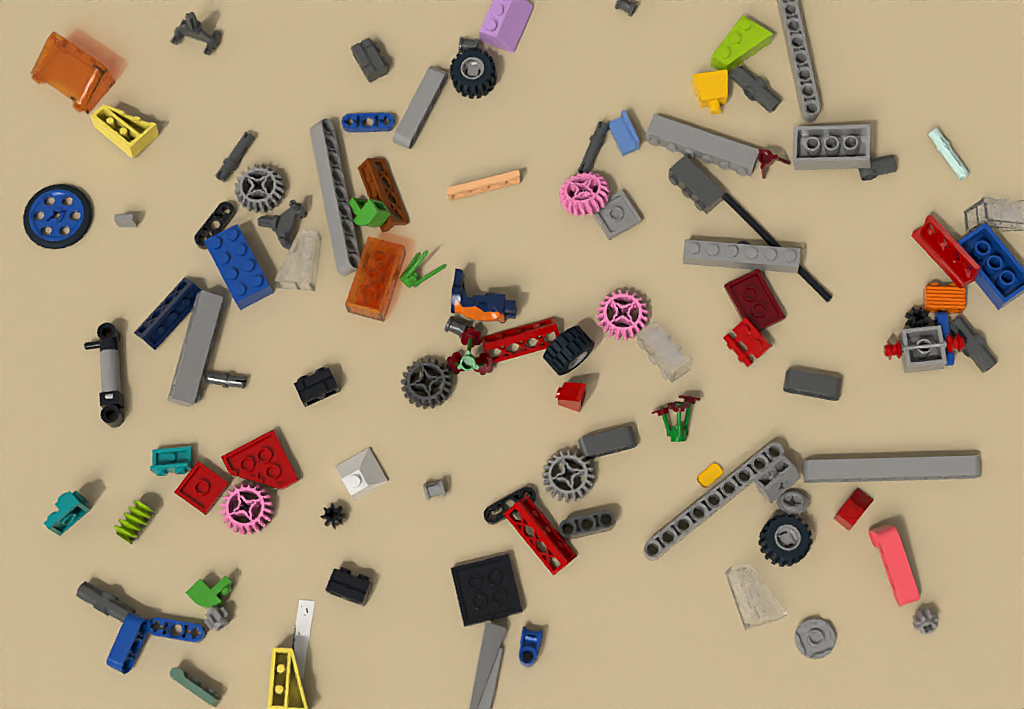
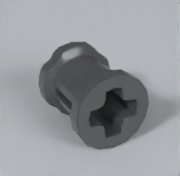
M617 0L615 4V9L625 11L630 17L638 7V2L631 0Z
M460 37L459 53H462L464 49L470 51V48H474L477 51L479 39L470 40Z
M450 316L444 331H450L458 335L459 338H462L461 333L462 331H467L469 323L464 324Z

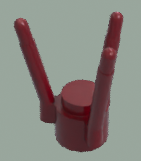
M759 149L758 159L761 163L760 168L763 179L766 178L765 168L771 166L775 160L787 165L791 164L790 161L778 155H773L769 150Z

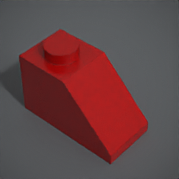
M564 382L563 387H559L555 398L558 399V405L580 412L586 396V384Z
M857 488L833 519L850 531L874 500Z

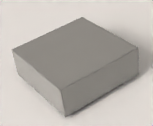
M133 214L114 215V221L118 227H137L138 221Z

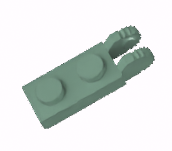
M178 667L170 669V677L209 705L213 707L218 706L220 700L216 698L217 693L209 688L205 691L200 687L202 684L194 677L188 679V673Z

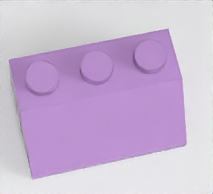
M493 0L479 31L480 42L514 53L534 6L527 0Z

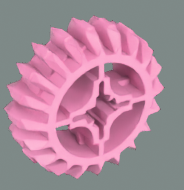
M584 171L582 174L576 173L574 177L570 176V180H564V185H561V190L559 191L560 202L565 211H568L570 215L575 214L577 217L581 214L585 217L586 214L592 215L595 211L599 212V208H605V203H608V197H610L609 186L604 177H600L598 173L594 174L592 171L588 174Z
M620 289L618 290V295H616L612 291L611 297L606 295L605 301H600L601 307L597 308V312L600 314L597 315V320H601L599 327H604V333L609 331V337L615 334L616 340H619L620 336H623V340H627V335H629L633 339L634 332L639 335L641 333L640 329H645L646 325L644 323L648 322L646 317L648 310L645 309L647 305L646 303H641L642 297L636 299L637 294L635 292L629 295V290H626V294H622ZM619 303H628V304L623 306V305H620ZM610 307L615 314L611 321L607 317ZM634 309L638 313V319L635 323L630 316ZM619 324H624V325L627 326V327H617V326H618Z
M243 482L240 489L237 485H234L235 491L232 492L229 489L227 492L230 496H223L226 503L220 504L222 508H225L220 511V514L225 516L222 521L227 523L226 526L229 529L233 527L234 533L240 530V534L244 535L247 530L248 534L252 535L253 529L256 532H260L258 526L261 525L265 528L266 524L264 521L271 520L267 514H273V510L268 509L273 506V503L269 501L271 496L269 494L266 495L267 490L265 488L261 489L259 484L254 487L252 482H249L248 486ZM252 494L259 498L256 500H246L244 495ZM238 499L239 505L233 509V505ZM244 502L246 503V505H248L249 507H251V508H249L250 510L248 511L249 514L244 511V510H245V509H244V507H245ZM262 505L260 514L255 518L256 510ZM237 517H247L250 522L240 523L235 521Z

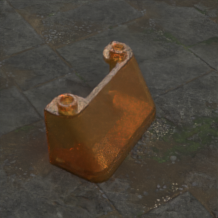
M54 31L47 38L30 72L32 74L31 78L37 84H49L73 102L72 106L80 113L83 111L86 114H89L116 83L102 63Z

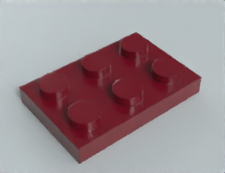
M759 269L724 285V289L741 319L749 317L760 331L785 320L781 308Z

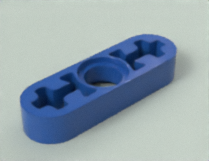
M389 113L346 114L341 120L343 129L350 133L389 132L395 127L394 117ZM366 119L373 120V124L369 127L364 126L363 122ZM386 119L389 120L388 125H384ZM349 120L353 121L351 126L347 125V123H349Z
M945 311L935 312L934 324L935 326L941 325L944 341L947 335L950 334L947 313ZM945 349L947 359L945 366L954 365V353L950 354Z
M158 617L150 620L149 633L157 637L200 643L206 636L204 627L199 624ZM159 622L161 626L167 627V634H165L166 630L158 629L156 632L153 629V625H157ZM175 625L182 627V632L178 636H174L171 632ZM196 628H198L201 634L196 636V639H194L193 635L186 633L187 630L196 631Z

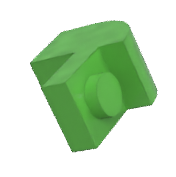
M354 197L349 201L354 214L357 215L353 221L360 226L380 227L391 214L383 201L373 199L366 201L365 199Z
M224 576L211 589L203 580L199 579L185 593L202 608L209 610L214 606L220 608L225 604L220 598L227 596L232 591L234 583L227 576Z

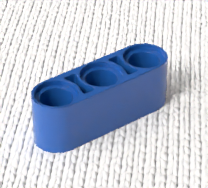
M134 612L126 616L107 657V665L123 674H127L132 669L151 626L149 619Z

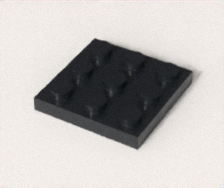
M509 554L451 568L464 627L523 613Z

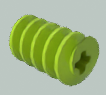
M135 499L133 503L136 507H128L131 513H123L126 520L119 519L118 521L121 526L114 525L116 534L132 544L130 537H137L134 531H142L139 524H147L144 517L151 519L152 516L149 514V511L154 512Z

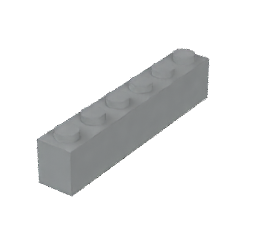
M656 114L653 115L646 133V141L651 145H660L671 152L677 151L689 158H698L706 164L712 163L718 165L721 169L733 170L741 176L747 175L751 177L759 155V149Z
M685 239L683 264L798 273L800 249Z
M204 290L197 293L167 401L187 407L197 403L200 394L197 392L198 387L202 385L204 380L203 369L207 367L209 362L208 351L212 349L214 344L212 336L219 326L217 318L224 308L222 296Z

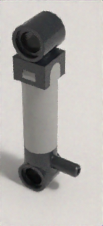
M103 323L97 329L100 341L85 342L84 348L86 350L100 348L102 392L99 393L100 406L103 408L100 416L108 426L116 428L124 422V414L120 410L124 408V396L121 394L119 356L121 335L113 324ZM112 331V335L110 337H106V334ZM112 413H116L115 418L109 420V416Z

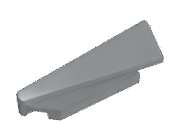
M485 622L469 709H491L503 651L500 646L506 633V628Z

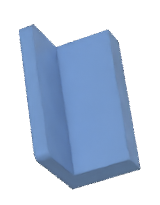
M623 110L621 111L620 118L607 122L621 155L625 156L639 150L640 140L626 111Z

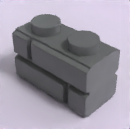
M370 38L361 41V43L351 46L352 54L368 82L371 83L388 74L387 66L389 64L385 56H380L379 52L381 51L376 42L373 43Z

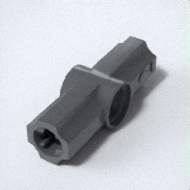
M742 65L736 67L730 75V78L743 89L748 99L751 101L756 100L769 113L773 112L781 103V100L768 89L766 82L762 78L754 77Z
M962 317L949 324L950 332L954 337L959 333L960 337L964 338L965 347L961 350L963 354L971 357L982 373L998 363L985 347L986 344L981 335L976 332L974 333Z
M86 581L77 590L76 596L122 623L129 613L136 612L129 605L119 601V598L105 590L98 589Z

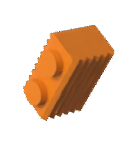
M929 283L923 289V311L925 313L944 311L955 314L963 313L966 308L965 287L960 289L955 283L948 284L947 286H940L939 283Z

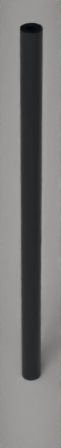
M727 192L724 194L723 200L770 246L782 247ZM799 264L798 274L828 303L833 297Z

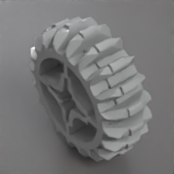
M255 164L254 169L247 167L248 172L241 171L243 177H237L238 183H235L236 190L234 191L237 196L236 199L248 211L253 209L255 213H258L259 209H261L265 213V208L272 211L271 206H278L277 200L282 201L281 194L285 192L282 176L278 175V171L276 169L273 170L271 166L266 168L262 164L258 168ZM273 182L272 192L269 194L268 189L271 187L270 184ZM249 183H250V184H251V188H250V190H248L249 193L246 195V189H247V186H248Z
M567 450V455L560 451V457L553 454L554 461L547 459V463L550 466H543V470L546 472L542 473V477L547 479L543 480L542 483L543 485H549L545 489L546 492L552 491V498L558 494V501L565 497L566 503H569V497H572L573 501L576 502L577 495L583 499L582 491L589 494L590 490L586 486L593 487V483L589 480L595 479V475L590 474L594 471V468L588 467L591 464L590 460L583 462L585 456L582 455L578 458V451H575L574 456L571 455V450ZM567 462L577 464L581 468V470H579L578 468L572 469L571 467H569ZM562 464L561 473L552 477L554 469ZM566 469L571 475V484L569 480L564 479ZM585 475L582 484L575 489L574 481L580 478V476ZM554 483H563L567 485L568 490H562Z

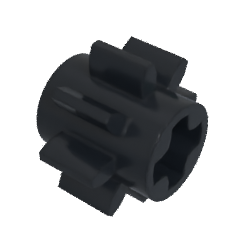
M912 307L910 313H906L904 316L908 319L905 325H909L911 328H921L923 325H928L929 321L926 320V317L929 313H925L922 307L916 310Z
M331 503L330 508H323L325 515H321V518L327 519L324 524L326 527L331 524L336 529V525H344L342 518H345L346 514L340 513L343 509L341 506L335 508L334 504ZM335 512L337 516L332 520L330 517Z

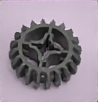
M429 357L427 362L420 358V364L413 361V368L407 366L409 373L403 372V377L406 378L401 380V384L404 385L401 387L402 392H406L404 397L406 399L410 398V404L416 402L415 406L417 408L423 404V409H427V404H430L433 409L436 402L441 406L440 399L446 401L447 397L445 394L450 395L451 390L448 388L453 387V383L449 382L452 380V375H448L449 369H444V363L438 365L437 359L431 363ZM427 370L438 373L440 377L430 376ZM421 372V377L415 383H412L414 377ZM425 376H426V378H427V381H429V384H430V385L428 386V387H429V391L427 390V387L425 386V383H424V382H425ZM442 384L440 390L433 395V389ZM414 390L424 391L427 397L417 395Z

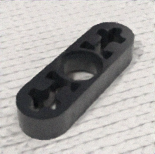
M220 203L196 233L194 241L200 249H207L204 241H200L201 237L208 239L222 232L233 219L235 209L231 203ZM229 208V213H223V209L227 210ZM217 221L220 223L219 228L211 229V223Z
M523 487L490 505L484 511L485 521L490 525H496L507 519L505 515L502 516L501 512L496 514L495 520L492 518L488 519L489 512H498V506L501 505V509L505 513L507 511L504 508L507 501L518 502L515 497L518 496L520 500L524 497V492H527V494L531 493L530 498L535 502V491L531 487ZM515 509L511 513L512 515L518 513V511Z

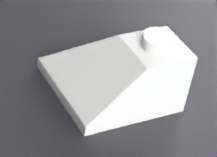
M370 448L335 467L353 500L358 499L388 481Z

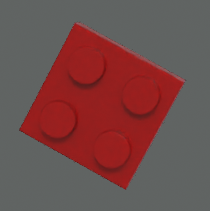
M198 461L174 493L201 513L207 515L230 484Z

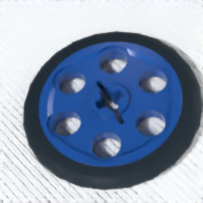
M64 184L50 185L35 193L27 203L23 215V226L26 234L35 244L47 249L66 248L78 242L86 234L92 219V207L86 195L78 188ZM48 198H54L52 205L47 206L45 204ZM66 198H72L73 202L70 205L65 206L64 200ZM44 213L42 220H35L36 214ZM56 213H58L60 219L58 220L55 218ZM74 213H80L78 220H71V216ZM50 227L52 229L51 233L44 236L42 234L43 230ZM63 228H70V232L67 235H61Z

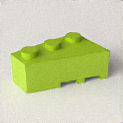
M742 15L713 53L710 66L718 71L727 69L728 73L744 63V60L757 54L763 47L770 45L773 33Z

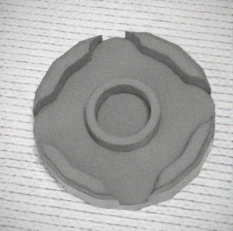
M818 618L807 619L802 622L797 628L794 637L799 652L811 659H821L830 654L836 642L835 632L831 625Z

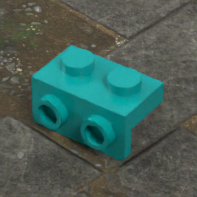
M191 446L152 450V466H150V470L156 476H166L171 472L179 475L187 474V471H191L193 468Z

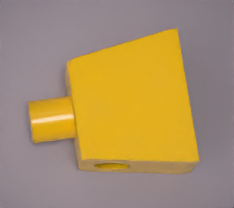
M727 69L693 74L691 83L700 107H709L710 114L712 115L721 113L720 105H725L728 97Z

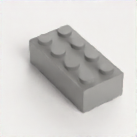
M871 125L794 127L793 165L795 170L871 168Z

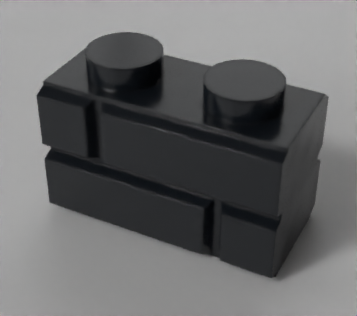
M325 367L319 368L315 371V374L309 377L307 375L301 376L294 383L305 407L340 392L329 367L326 369Z
M340 567V570L334 568L325 591L334 596L365 606L373 587L372 582L369 581L370 578L359 574L358 577L351 575L352 571Z

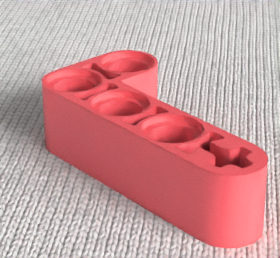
M885 524L869 530L870 540L873 546L879 550L897 604L901 607L919 600V593L895 526Z

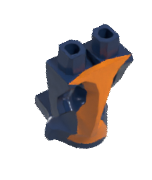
M455 268L451 295V313L463 314L466 318L478 321H498L501 324L505 323L506 318L516 319L517 306L515 300H506L505 294L499 292L473 295V298L468 297L464 285L465 274L463 270Z

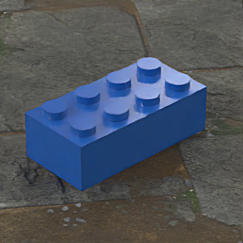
M987 223L958 241V244L981 267L975 282L998 310L1024 293V268Z
M238 224L204 240L240 310L274 293Z

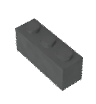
M686 155L669 169L668 178L670 182L675 186L677 185L686 198H691L699 211H704L708 214L723 201L724 192Z

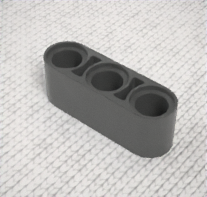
M787 370L783 390L792 394L838 401L842 380L820 374Z
M632 426L586 436L578 440L581 455L585 456V460L637 447Z
M603 510L562 520L559 525V534L565 540H572L610 531L615 526V515L609 510ZM603 517H610L612 522L609 525H604L601 519ZM590 521L593 526L590 529H584L582 523ZM570 525L573 527V532L566 534L562 531L563 527Z

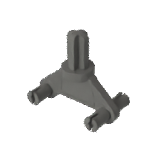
M187 13L185 15L186 20L183 19L181 24L175 28V34L171 39V43L177 45L182 37L187 36L207 43L203 53L210 56L212 50L218 46V39L222 33L215 30L212 36L202 29L195 13Z
M291 200L289 203L290 208L280 214V216L259 217L258 226L272 228L276 232L282 247L289 249L290 252H294L296 246L293 244L290 236L297 215L301 218H306L307 212L301 203Z

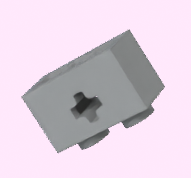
M781 455L757 475L753 482L759 493L772 503L801 477L795 465Z

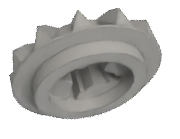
M786 491L777 498L776 504L778 510L783 513L800 516L801 512H806L809 501L801 492ZM792 500H794V506H790Z

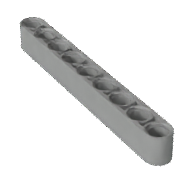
M777 0L801 117L805 122L811 123L818 117L820 103L797 0ZM796 60H801L804 63H798ZM801 76H804V77H806L807 79H806V80H803V79H801L800 77H801ZM803 93H809L811 96H805ZM811 109L814 113H809L807 110Z
M324 118L311 127L310 134L336 268L341 275L347 276L361 267V259L335 128L329 119Z
M777 442L767 445L647 541L643 550L645 558L650 561L660 558L751 485L757 475L783 455L784 449L782 445ZM774 449L778 451L779 456H771L769 450ZM754 462H762L764 468L757 469L754 466ZM739 474H747L749 480L742 481L739 478ZM730 485L733 487L734 492L726 493L723 487ZM714 497L718 499L719 504L713 506L709 503L708 499ZM699 509L704 513V516L697 518L694 516L693 511ZM686 522L689 528L681 530L678 527V523ZM670 534L673 537V541L665 542L662 536ZM655 546L658 549V553L651 555L647 552V548Z
M974 455L803 461L805 483L974 479L981 477L979 456Z

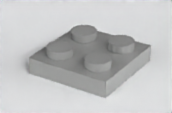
M623 190L608 197V203H605V208H599V212H593L594 218L609 240L642 221Z

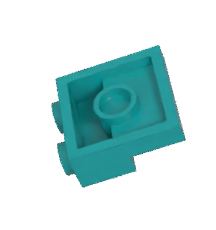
M76 490L73 493L69 491L62 494L55 503L59 510L47 517V520L44 522L45 526L61 536L90 511L87 507L89 502Z

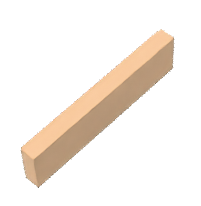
M519 170L448 187L446 189L449 201L520 184Z

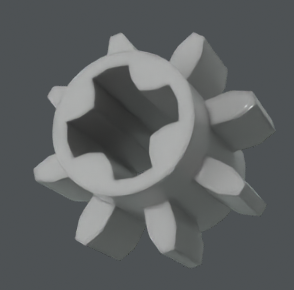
M214 606L205 614L207 619L204 622L211 630L215 628L216 631H219L229 623L227 618L230 614L224 607Z
M920 609L913 616V626L915 630H920L921 634H930L938 627L937 621L939 619L936 612L931 613L930 609Z

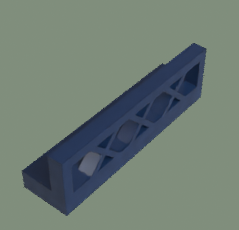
M184 277L138 327L134 334L145 341L152 349L156 350L193 309L196 295L201 289L194 282Z

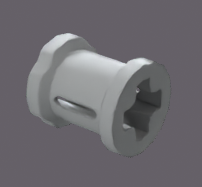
M442 479L435 483L423 484L427 500L439 495L446 496Z

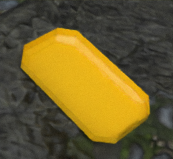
M712 463L697 476V482L702 487L707 488L723 474V470L718 464Z

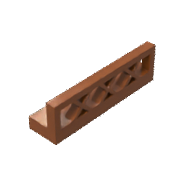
M367 158L358 167L368 197L369 199L383 201L391 213L385 223L380 226L381 232H388L394 225H407L409 221L385 158ZM376 164L381 165L382 172L377 169ZM382 179L387 182L388 188L383 185ZM388 195L393 198L394 204L389 201ZM394 211L399 214L401 219H396Z

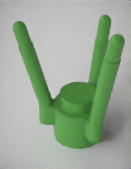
M426 250L421 256L419 253H416L399 279L408 288L412 285L416 288L421 282L444 269L446 265L443 264L417 280L419 275L415 272V269L428 254V250Z

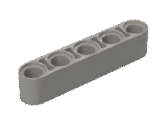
M433 66L428 68L393 136L394 143L408 149L413 147L447 81L448 72Z

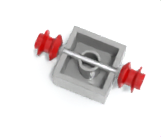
M941 325L902 329L898 336L899 341L896 340L895 344L887 341V345H884L883 349L885 357L888 356L889 360L895 355L898 359L902 356L904 373L944 369L947 364L945 349L950 354L953 352V349H957L960 353L962 348L965 347V342L959 333L954 338L948 334L943 341Z

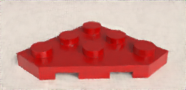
M274 430L221 456L229 474L279 490H284L299 482Z

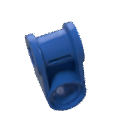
M524 626L522 628L519 661L524 667H532L537 662L543 630L541 629L535 631ZM526 652H530L534 656L529 662L524 661L522 658Z

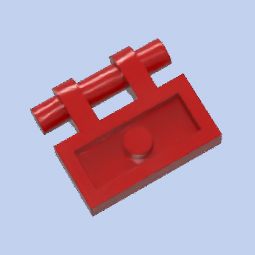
M745 317L732 329L737 335L734 339L730 334L723 337L727 343L726 346L737 354V359L744 363L747 368L753 364L749 358L752 354L756 359H759L773 346L749 317ZM741 341L748 348L745 352L738 345Z

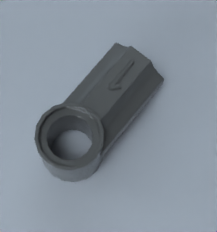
M893 155L876 159L871 157V168L858 169L861 180L868 181L876 178L878 175L896 172V159Z

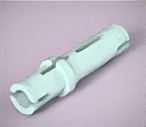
M938 128L931 131L928 136L937 147L938 153L940 152L956 173L958 179L962 180L970 173L951 148V143L946 141Z

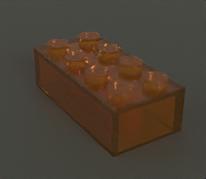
M368 236L345 303L349 313L384 322L406 256L404 245Z

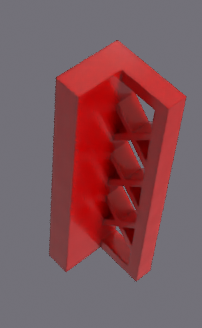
M932 215L927 216L924 225L914 230L911 236L960 289L974 282L981 267Z
M554 317L480 338L488 358H490L488 350L495 348L501 350L497 357L492 358L493 363L546 349L553 342L544 340L546 334L554 332L557 338L559 331ZM534 338L538 340L535 346L529 347L525 345L528 339ZM516 343L519 345L517 351L510 352L507 350L510 344Z
M528 495L524 496L504 513L505 517L553 576L577 557L575 552ZM516 509L521 515V520H517L511 512ZM526 526L533 529L534 536L526 532ZM538 541L546 545V551L538 547ZM551 557L556 558L561 565L555 568L551 563Z

